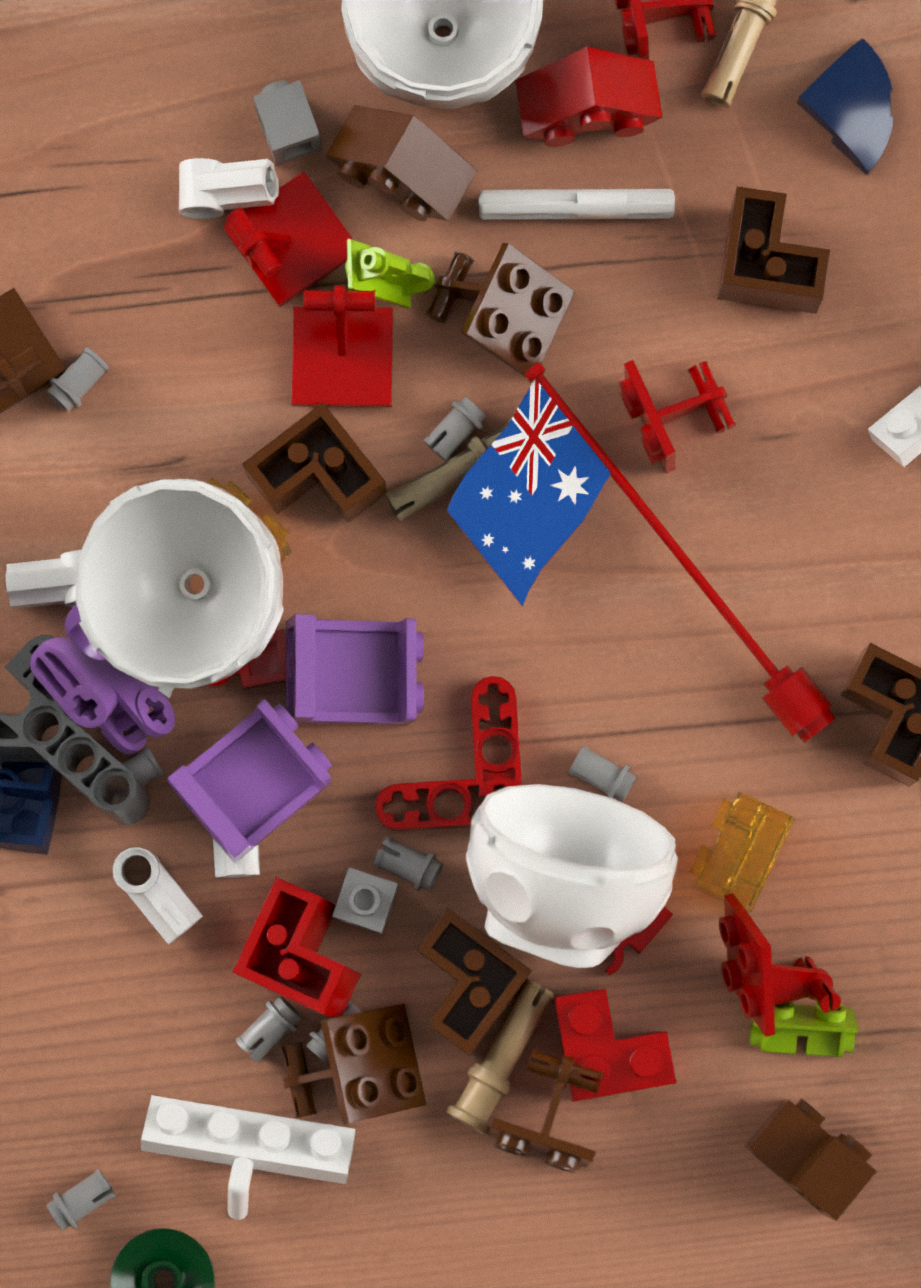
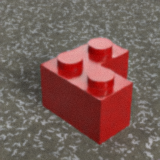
M585 47L515 80L523 137L542 140L549 147L568 145L574 141L575 135L584 131L603 129L614 131V135L617 137L635 136L644 131L645 125L663 118L654 61Z
M276 877L232 973L331 1018L343 1016L361 976V973L317 953L333 919L332 916L336 905L316 894Z
M606 989L553 998L563 1057L564 1055L573 1057L574 1064L603 1072L600 1082L580 1076L583 1079L600 1084L597 1094L568 1084L572 1102L677 1083L667 1031L615 1040Z

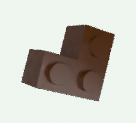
M357 105L353 106L325 155L341 168L338 175L343 180L357 188L363 189L368 184L384 193L394 194L402 201L400 208L406 214L423 222L428 217L449 221L477 172L471 164L416 116Z
M736 187L731 204L718 299L817 313L824 296L830 250L780 242L786 193Z
M323 402L242 463L247 477L276 514H279L315 485H318L345 521L349 523L387 492L386 482Z
M869 643L862 651L840 696L885 718L863 764L910 787L918 782L921 776V668Z
M448 908L417 949L421 955L458 982L427 1024L470 1056L532 970Z
M783 1099L744 1147L820 1213L837 1221L876 1174L877 1171L867 1163L872 1154L848 1134L845 1136L843 1133H840L838 1137L829 1135L820 1127L825 1118L803 1099H800L796 1105L790 1100Z

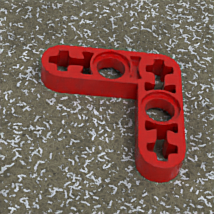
M490 676L476 683L472 690L471 714L476 779L398 783L387 786L379 793L375 804L377 817L383 826L393 831L471 827L472 800L468 788H480L478 792V799L493 793L494 788L522 785L517 697L509 681L502 677ZM489 687H498L499 695L508 696V703L500 704L499 716L500 723L506 720L511 721V729L495 726L480 731V721L490 723L488 705L479 704V697L487 696ZM495 736L506 739L512 749L509 760L500 765L487 762L482 754V746L485 741ZM453 790L462 796L464 809L456 818L446 819L439 816L435 811V799L442 791ZM418 791H429L426 807L430 821H419L420 810L405 812L404 821L400 822L394 821L392 813H384V805L392 803L394 794H402L404 802L416 803L420 802L417 794Z

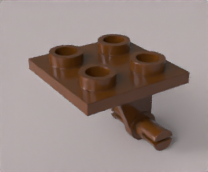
M502 243L484 284L464 282L474 259L462 252L455 251L445 276H439L434 285L438 291L426 315L437 322L445 323L456 298L474 302L460 333L524 376L532 366L538 362L542 363L575 291L509 243Z
M14 288L0 296V414L49 384L53 377L57 379L67 370Z
M405 1003L322 1020L321 1026L331 1069L308 1073L302 1042L281 1047L288 1076L283 1078L285 1089L290 1088L296 1114L295 1118L317 1114L310 1083L333 1077L343 1125L427 1105Z
M533 1049L530 1060L548 1065L549 1067L529 1061L526 1071L556 1080L540 1133L494 1118L488 1136L497 1138L495 1147L500 1150L525 1157L528 1149L547 1155L545 1164L563 1171L575 1173L579 1166L586 1168L593 1162L596 1151L551 1137L549 1134L566 1084L597 1094L600 1084L583 1079L580 1076L600 1082L603 1072L574 1064V1058L564 1055L563 1059H559Z

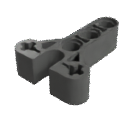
M51 635L34 637L5 666L11 675L29 691L30 701L26 709L20 714L9 716L0 712V764L4 761L47 762L112 821L119 825H131L139 822L149 810V792L124 765L65 713L32 673L30 667L32 654L42 642L55 638ZM59 725L58 732L52 739L42 741V736L49 727ZM88 756H94V762L88 770L81 773L76 772L81 760ZM130 787L127 799L120 804L112 805L115 793L121 788Z

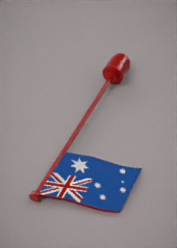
M538 362L532 366L524 376L530 383H533L511 421L465 474L447 510L451 518L520 605L523 607L527 594L543 567L584 521L605 482L611 476L770 675L771 678L764 683L769 692L762 699L790 735L797 734L805 743L836 719L829 710L832 704L803 667H800L795 672L788 665L780 671L776 668L545 378L543 373L546 369L542 364Z

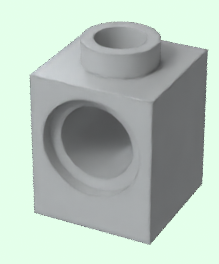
M300 80L290 84L288 81L271 83L261 90V94L253 96L256 112L276 166L322 150L320 134Z
M348 868L332 917L337 921L384 936L400 887L398 883Z

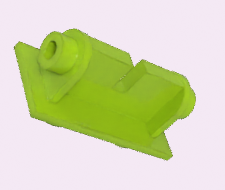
M353 239L347 240L345 269L349 290H376V299L409 309L411 308V295L423 293L433 287L435 276L429 265L424 263L410 264L409 259L389 253L382 248L373 247Z
M790 1001L774 1005L775 1035L767 1037L764 1036L752 1018L753 1025H750L749 1046L759 1047V1052L796 1054L797 1036L806 1037V1055L843 1057L844 1052H854L855 1033L858 1034V1025L854 1009L846 1008L843 1004H840L839 1008L833 1012L829 1007V1013L824 1012L818 1003L815 1006L795 1005Z

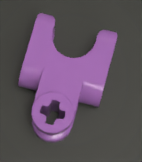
M76 603L68 613L64 625L66 634L70 639L61 637L42 642L31 657L30 667L32 673L76 724L85 728L99 726L101 733L118 751L124 754H133L144 747L147 736L160 738L173 730L175 725L173 708L168 699L155 686H150L114 668L98 651L93 649L79 624L81 618ZM153 707L154 710L149 713V708ZM129 729V734L125 735L124 731Z

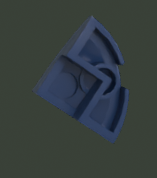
M862 38L838 58L799 96L797 104L833 136L831 143L866 175L869 174L882 156L892 131L894 118L891 116L890 94L893 89L881 59L874 49Z
M4 761L1 763L2 768L0 769V848L47 855L56 819L62 775L47 762Z

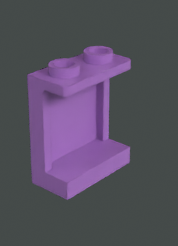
M295 614L286 621V710L296 723L407 725L415 721L417 713L422 712L424 705V688L422 682H417L416 662H421L423 658L424 638L422 632H416V619L405 618L400 622L317 620L316 615Z
M265 699L256 705V710L195 761L187 767L182 765L167 778L171 789L235 864L331 783V776L327 773V770L332 765L327 757L314 743L305 747L293 733L299 726L289 712L281 704L272 708Z

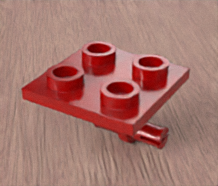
M615 0L617 10L623 9L621 10L622 34L628 56L636 55L637 58L649 60V39L646 24L688 15L692 16L697 42H705L702 23L705 25L708 41L717 36L711 15V10L715 7L713 0H656L644 2L640 0Z
M305 171L279 188V196L276 197L274 205L250 207L246 211L243 208L236 209L226 217L225 222L227 224L223 226L224 231L279 308L345 264L347 261V240L353 239Z
M335 286L334 291L304 290V307H293L292 407H317L322 402L326 407H392L393 307H376V290L346 291L345 286Z
M634 360L624 363L625 379L619 382L622 390L620 392L621 398L631 419L640 416L644 424L643 427H640L642 433L640 438L650 462L653 465L661 461L666 474L675 470L676 452L663 426L664 424L700 408H706L717 434L725 431V426L719 413L727 430L736 425L724 401L728 395L723 386L718 387L707 361L699 363V369L705 382L697 365L688 369L700 395L660 410H656Z
M734 893L724 895L725 916L719 918V931L722 941L727 948V961L722 962L721 972L727 990L729 992L734 991L739 997L746 1018H753L764 1036L767 1037L775 1035L774 1005L808 997L809 999L816 1000L820 1008L826 1013H829V1007L832 1009V1012L837 1010L841 1004V997L834 991L833 980L826 970L817 968L813 959L805 956V962L800 957L793 966L772 964L771 944Z

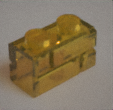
M742 792L736 794L733 802L724 798L711 823L712 827L719 830L711 848L703 844L701 845L689 870L690 873L697 876L693 888L724 902V895L734 893L747 913H751L795 818Z

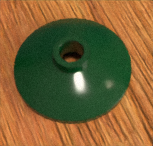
M168 1228L149 1230L131 1239L118 1253L110 1275V1288H159L156 1285L155 1277L162 1270L169 1271L173 1275L174 1284L172 1288H215L214 1267L204 1247L190 1235Z

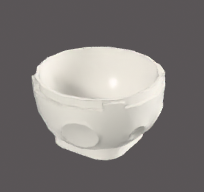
M342 0L341 11L345 33L355 54L356 62L360 70L376 87L391 97L399 98L418 106L455 109L477 102L488 101L508 87L525 70V64L533 51L542 22L543 0ZM439 26H447L452 30V33L447 37H439L435 34V30Z
M162 479L135 486L110 501V505L94 521L77 559L75 599L81 618L79 624L93 649L98 651L114 668L150 686L187 689L222 680L233 675L250 660L260 656L271 639L284 608L282 605L283 574L279 548L275 538L258 516L226 490L193 479ZM197 574L204 580V588L199 594L194 593L190 588V580Z
M542 784L507 786L486 795L482 805L478 807L472 818L470 840L466 853L467 865L474 889L481 904L488 908L484 927L489 936L519 950L560 965L576 968L594 967L602 963L621 941L634 933H640L656 918L671 895L673 888L672 880L676 871L678 857L675 853V838L665 827L644 812L610 797L576 788Z

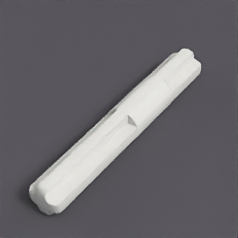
M671 189L482 190L479 194V215L484 220L670 219L675 213V194Z

